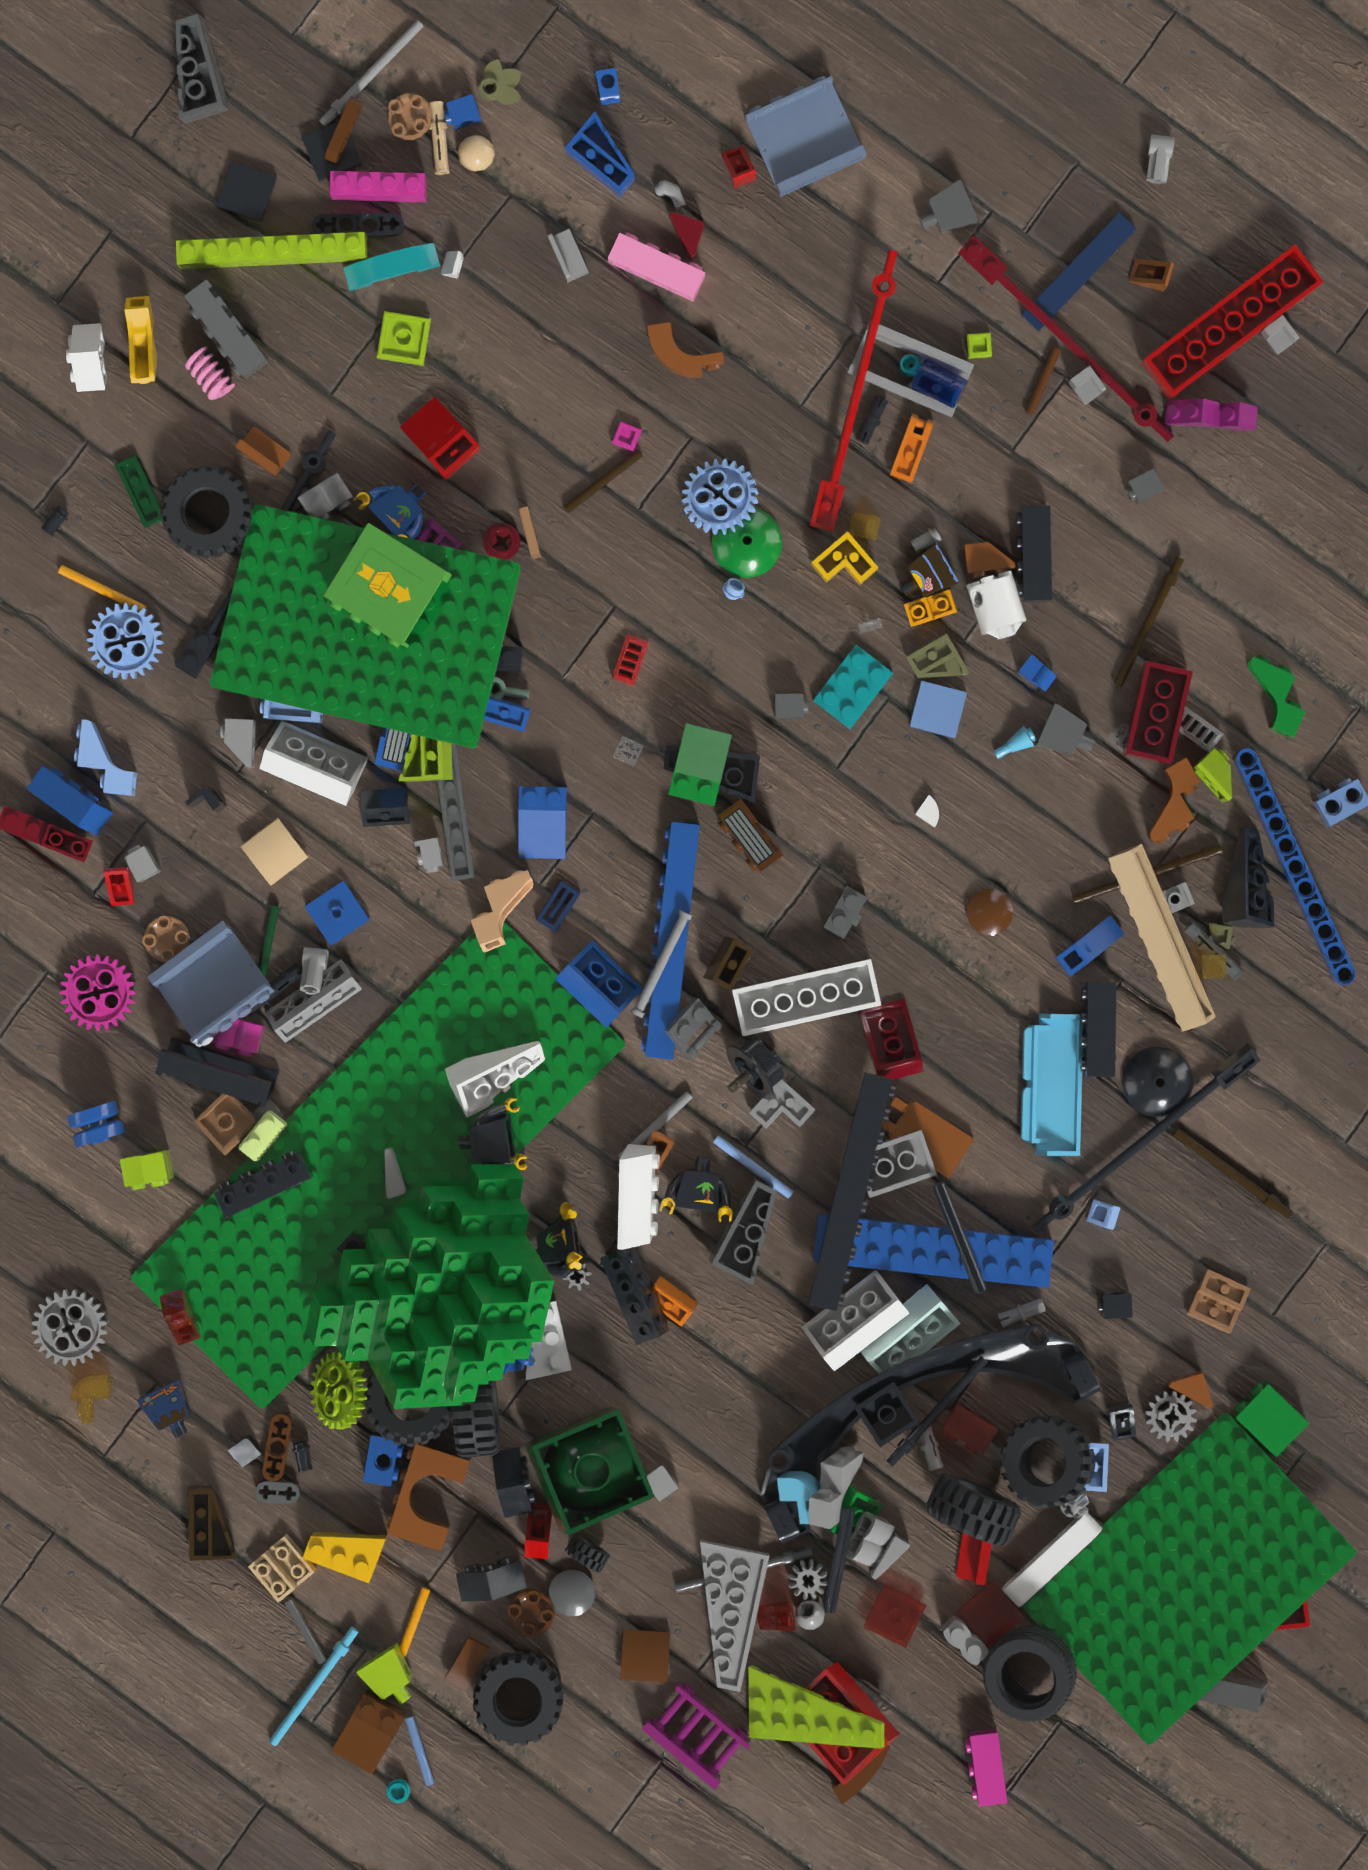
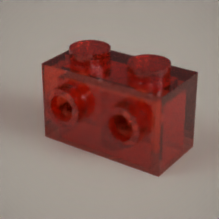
M957 1402L941 1426L945 1430L944 1435L955 1442L957 1439H960L966 1443L964 1447L975 1454L977 1451L985 1452L998 1430L995 1425Z

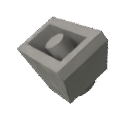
M225 719V724H221V738H224V743L246 767L254 768L256 721Z

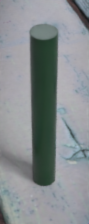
M270 905L258 966L264 976L267 975L279 907Z

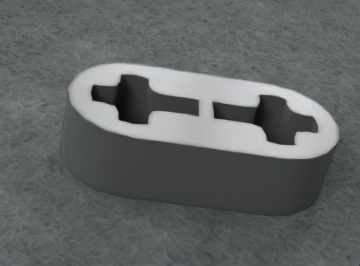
M263 1480L255 1489L257 1499L264 1503L293 1504L301 1494L299 1485L292 1481L278 1480L271 1482ZM268 1485V1489L276 1490V1493H270L268 1497H264V1493L260 1492V1489ZM290 1486L292 1491L296 1492V1495L289 1499L287 1494H280V1491H286Z

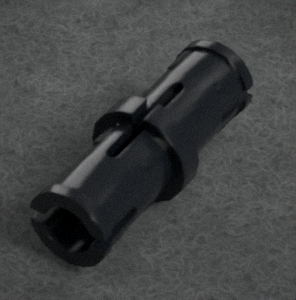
M874 396L867 414H864L862 418L864 421L857 436H855V439L860 442L864 434H866L862 441L866 445H869L876 426L879 427L881 423L879 421L888 404V401L883 399L878 407L881 400L879 396Z

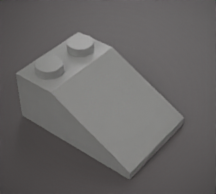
M922 1130L883 1141L882 1145L877 1144L875 1153L879 1154L876 1168H871L870 1176L874 1178L871 1190H867L869 1198L937 1175Z

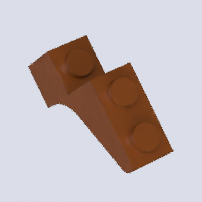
M1187 758L1163 770L1169 782L1170 794L1166 804L1148 832V839L1151 843L1157 841L1160 844L1171 838L1170 832L1176 829L1178 832L1185 830L1191 826L1189 821L1195 819L1181 796V793L1187 796L1197 790L1195 785L1200 783Z

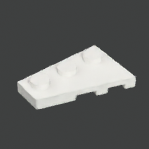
M551 1301L549 1304L542 1341L532 1342L531 1348L533 1352L531 1356L534 1357L535 1363L533 1366H527L526 1380L572 1370L557 1301Z

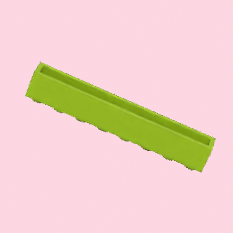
M365 232L180 240L176 241V258L180 269L362 261L368 259L367 236Z

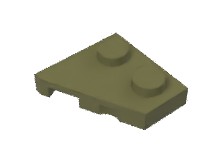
M947 634L906 657L917 678L969 674L968 669Z

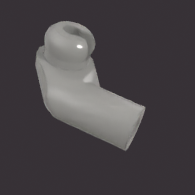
M666 180L659 181V184L655 185V193L658 196L667 195L671 197L676 210L686 206L681 190L677 185Z

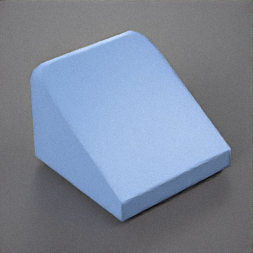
M1093 1199L1086 1221L1113 1230L1120 1207Z

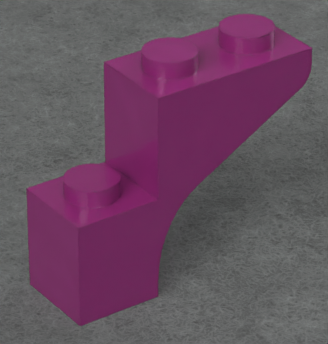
M1207 399L1171 400L1166 403L1165 424L1171 426L1216 427L1235 431L1256 430L1258 407L1242 402L1219 403Z

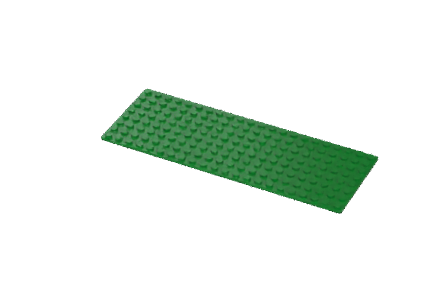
M505 922L503 924L505 945L483 952L474 931L285 1121L287 1126L284 1127L281 1134H278V1137L275 1138L276 1141L272 1142L273 1145H270L264 1156H261V1159L258 1161H253L249 1157L225 1182L229 1180L232 1184L240 1181L239 1175L250 1170L255 1174L262 1170L261 1165L271 1160L276 1164L283 1160L282 1155L292 1150L296 1154L302 1151L313 1178L226 1219L213 1193L132 1274V1281L259 1408H265L326 1347H314L306 1332L313 1291L336 1290L342 1254L337 1250V1247L353 1231L367 1243L369 1229L392 1228L396 1208L418 1207L422 1187L467 1185L470 1166L482 1164L480 1161L473 1159L472 1149H460L459 1136L469 1135V1127L474 1124L475 1119L480 1114L496 1105H505V1101L509 1098L517 1099L510 1103L511 1109L520 1107L518 1112L507 1111L506 1113L511 1116L517 1155L624 1048L625 1042L609 1026L606 1028L556 980L558 975ZM539 1041L545 1060L524 1078L518 1077L509 1085L511 1088L507 1092L501 1091L492 1099L494 1102L489 1107L466 1117L450 1086L445 1069L466 1058ZM392 1147L407 1191L404 1194L387 1199L384 1153L387 1148Z

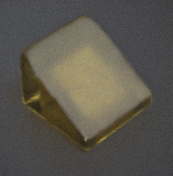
M853 513L849 534L852 537L876 541L881 518L870 514Z

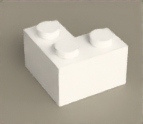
M101 323L73 325L72 335H68L69 349H66L67 363L72 364L70 378L72 383L75 382L77 392L105 390L107 374L103 358L105 341Z

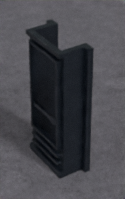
M171 1038L168 1050L162 1049L160 1051L155 1074L161 1076L162 1073H165L167 1077L171 1075L174 1076V1079L181 1078L183 1082L255 1104L260 1102L261 1107H264L273 1095L280 1071Z

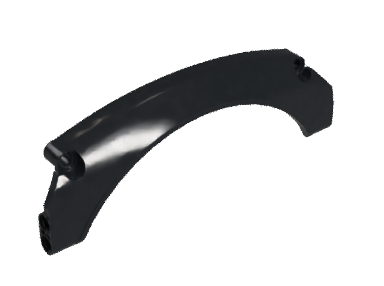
M1034 1323L988 1332L934 1348L898 1363L843 1393L808 1418L769 1453L770 1466L767 1468L760 1496L779 1540L784 1544L809 1532L810 1524H800L797 1501H780L777 1478L787 1471H802L811 1474L819 1481L821 1478V1463L833 1454L843 1437L861 1419L854 1407L894 1382L898 1389L901 1390L926 1379L967 1372L979 1357L982 1356L988 1363L980 1372L1011 1375L1033 1381L1055 1391L1070 1403L1075 1404L1101 1391L1083 1352L1080 1351L1076 1342L1053 1332H1046L1041 1325ZM1039 1329L1042 1332V1337L1038 1341H1032L1029 1337L1031 1331ZM777 1453H782L785 1455L786 1460L783 1464L779 1465L773 1462V1456Z

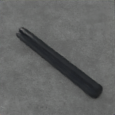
M944 1182L936 1183L933 1185V1189L973 1290L976 1294H980L986 1291L987 1287Z
M846 1506L842 1509L823 1605L824 1612L833 1614L836 1612L855 1517V1509Z

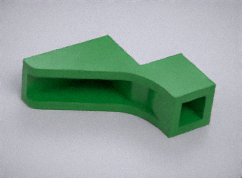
M1261 655L1249 658L1247 668L1273 703L1274 717L1269 729L1290 739L1294 738L1306 711L1301 710L1302 705L1289 700L1288 703L1284 701L1296 676L1291 674L1292 670L1283 665L1275 667L1269 664L1270 660Z

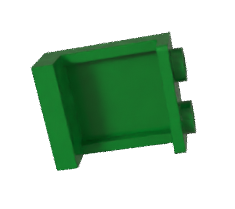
M1267 1382L1263 1384L1258 1383L1251 1390L1250 1393L1252 1395L1246 1401L1242 1400L1234 1408L1236 1412L1233 1416L1274 1456L1278 1457L1307 1427L1309 1422Z

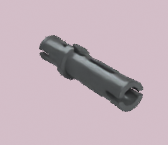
M1194 921L1184 929L1183 932L1198 945L1197 948L1200 951L1203 950L1234 981L1244 972V969L1213 941L1214 937L1211 934L1207 935ZM1198 935H1200L1212 947V949H1210L1205 943H1203L1198 938ZM1217 952L1230 966H1227L1215 953Z

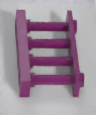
M677 1682L675 1690L679 1694L657 1720L654 1719L652 1721L647 1718L642 1724V1730L715 1790L721 1783L718 1776L720 1774L719 1770L740 1745L744 1746L747 1750L750 1748L751 1743L748 1740L750 1736L741 1728L736 1730L694 1695L695 1690L687 1683L682 1685L680 1682ZM687 1699L697 1709L675 1735L672 1734L670 1736L664 1731V1726ZM705 1714L715 1724L694 1750L688 1751L682 1746V1741ZM724 1730L733 1737V1740L712 1765L706 1766L700 1761L702 1759L701 1755L718 1734Z

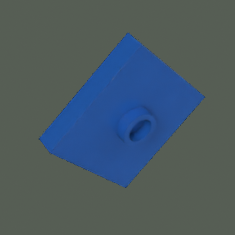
M342 881L305 906L330 946L370 920L345 881Z

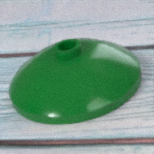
M755 508L756 512H748L751 518L750 521L742 520L744 527L736 524L735 532L729 527L727 528L726 535L723 534L721 529L718 530L716 535L714 533L712 535V550L715 559L725 571L737 577L752 578L766 573L775 565L781 553L782 535L777 523L769 514ZM750 537L752 540L751 544L745 545L742 541L743 538Z

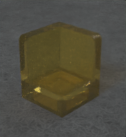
M1199 955V979L1226 978V955Z

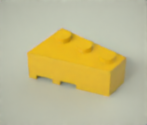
M313 1532L303 1559L369 1583L388 1535Z

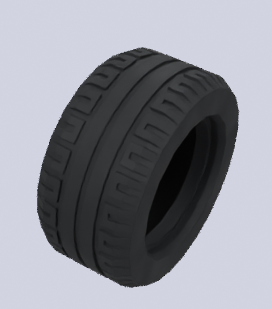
M1038 1626L1014 1628L1001 1636L987 1655L983 1668V1683L985 1684L986 1693L992 1699V1703L996 1705V1708H999L1005 1715L1015 1718V1720L1036 1722L1050 1718L1065 1705L1075 1687L1077 1666L1073 1658L1074 1655L1071 1653V1649L1068 1648L1067 1643H1064L1063 1639H1060L1058 1635H1055L1054 1632L1051 1633L1048 1629L1039 1628ZM1019 1652H1032L1041 1656L1052 1670L1054 1683L1052 1689L1039 1696L1027 1695L1019 1691L1010 1682L1007 1675L1008 1658Z

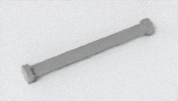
M679 910L678 915L680 916L635 1007L630 1010L631 1013L641 1018L644 1016L645 1006L687 921L692 918V915Z

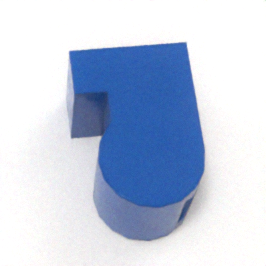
M616 68L595 71L602 105L620 103Z
M1031 655L1017 672L1044 692H1046L1057 677L1034 655Z

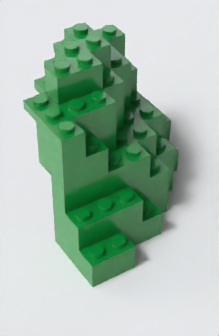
M471 1165L467 1185L422 1187L418 1207H400L395 1209L392 1228L369 1229L366 1249L343 1250L336 1290L313 1291L306 1332L313 1346H337L344 1361L367 1360L393 1409L460 1406L462 1402H475L478 1385L488 1384L489 1381L502 1380L505 1363H515L516 1359H529L532 1342L542 1341L554 1279L525 1235L529 1212L520 1200L524 1177L516 1165Z

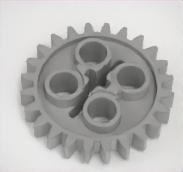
M65 1289L61 1297L57 1291L54 1293L55 1300L49 1296L46 1297L48 1305L39 1304L38 1306L42 1312L36 1311L34 1313L39 1318V1320L31 1323L37 1326V1329L31 1333L39 1336L34 1341V1344H42L38 1350L39 1352L48 1351L46 1359L52 1355L55 1356V1364L60 1359H63V1366H66L69 1360H71L73 1366H76L78 1358L82 1363L87 1362L86 1355L92 1359L95 1357L93 1350L97 1352L102 1350L98 1343H106V1340L101 1337L109 1333L108 1330L103 1329V1326L108 1324L109 1321L102 1320L101 1318L106 1312L98 1311L102 1304L94 1305V1296L88 1300L86 1299L87 1292H83L78 1296L77 1289H74L72 1294L69 1295L68 1290ZM73 1306H78L82 1310L80 1318H75L72 1315L71 1309ZM62 1308L66 1311V1317L61 1311ZM51 1315L59 1317V1327H53L50 1324ZM68 1323L70 1325H75V1328L72 1331L66 1330L65 1327L68 1325ZM82 1328H87L91 1332L89 1340L81 1337L80 1331ZM73 1335L77 1342H79V1347H76ZM60 1337L68 1339L69 1347L67 1349L60 1347Z

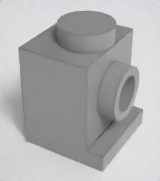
M439 838L414 842L415 847H420V851H417V859L419 865H423L425 873L438 872L439 867L444 866Z
M1186 882L1162 891L1171 913L1195 904ZM1172 895L1178 896L1179 901L1177 904L1171 902Z

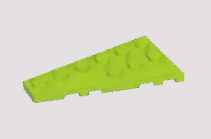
M753 1665L748 1667L750 1738L879 1749L884 1747L883 1722L863 1713H856L845 1708L840 1703L831 1702L825 1699L824 1696L794 1683L785 1682L779 1679L778 1676L760 1671L759 1668Z

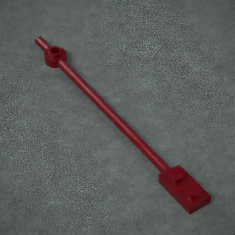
M975 235L962 247L958 254L991 285L996 281L1001 283L1088 367L1091 366L1096 375L1134 410V420L1138 425L1143 427L1151 426L1167 442L1174 437L1157 419L1156 408L1150 403H1140L1014 284L1004 274L1008 267ZM1145 410L1150 413L1148 419L1141 417V413Z

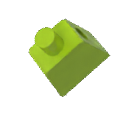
M398 1643L393 1644L361 1665L356 1672L382 1700L393 1694L399 1704H402L411 1697L405 1685L411 1681L413 1676Z

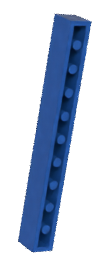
M671 822V827L666 826L665 840L669 841V849L663 852L662 864H667L666 874L661 873L660 887L664 888L663 897H658L657 911H661V919L656 920L654 934H659L658 944L653 943L652 958H656V963L680 916L678 915L679 910L690 914L700 825ZM689 920L647 1004L651 1005L650 1014H645L644 1028H648L647 1037L642 1038L641 1051H645V1057L670 1060L674 1058L675 1044L664 1030L679 1014ZM650 967V975L654 967Z

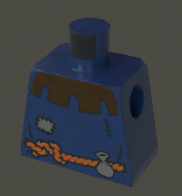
M181 1378L137 1400L158 1431L170 1427L175 1438L188 1432L182 1420L191 1415V1410Z

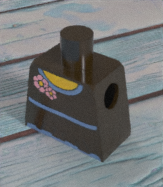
M934 544L906 568L910 578L901 582L899 586L905 596L918 590L920 596L924 598L954 587L959 581L938 545Z

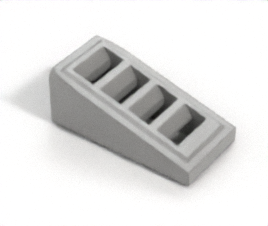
M1185 706L1182 721L1187 715L1191 718L1184 727L1180 726L1179 732L1206 753L1211 752L1224 734ZM1197 721L1198 724L1191 733L1187 730L1193 722ZM1203 726L1206 730L1198 739L1195 736ZM1210 732L1214 734L1207 744L1203 742Z
M392 1147L387 1148L384 1153L387 1199L404 1194L407 1191Z
M893 1533L891 1539L883 1548L880 1559L870 1571L871 1577L876 1580L910 1547V1542Z

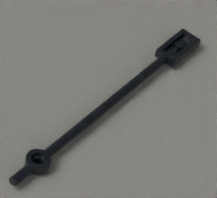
M328 430L318 448L304 454L302 458L304 471L280 510L290 512L310 477L324 471L326 467L324 455L336 437L335 433ZM317 458L318 463L315 466H311L309 464L310 459ZM233 587L208 628L205 630L199 626L175 667L197 679L220 641L214 634L227 615Z
M1248 1043L1238 1049L1231 1057L1211 1072L1214 1079L1069 1196L1061 1195L1055 1197L1049 1205V1212L1031 1225L1034 1231L1038 1233L1054 1219L1061 1220L1068 1217L1072 1213L1076 1201L1219 1086L1225 1090L1261 1060L1254 1049Z

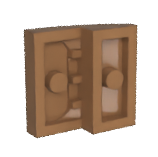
M1207 1269L1189 1306L1187 1315L1230 1334L1251 1289Z

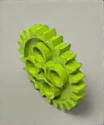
M332 1352V1354H326V1358H321V1364L316 1365L318 1372H313L315 1381L310 1383L314 1386V1390L310 1391V1394L315 1397L311 1401L312 1404H316L314 1412H319L318 1420H323V1425H328L329 1429L350 1428L351 1424H356V1417L362 1416L360 1409H365L362 1401L367 1400V1397L363 1395L364 1391L368 1390L367 1387L363 1386L367 1378H362L361 1376L364 1369H358L359 1361H344L340 1352Z

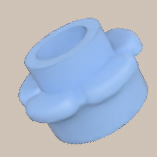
M730 578L722 587L725 596L732 600L742 598L745 594V585L742 581L735 578Z

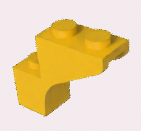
M150 297L126 298L124 310L129 338L131 383L146 384L155 381L158 357L153 336L154 318Z

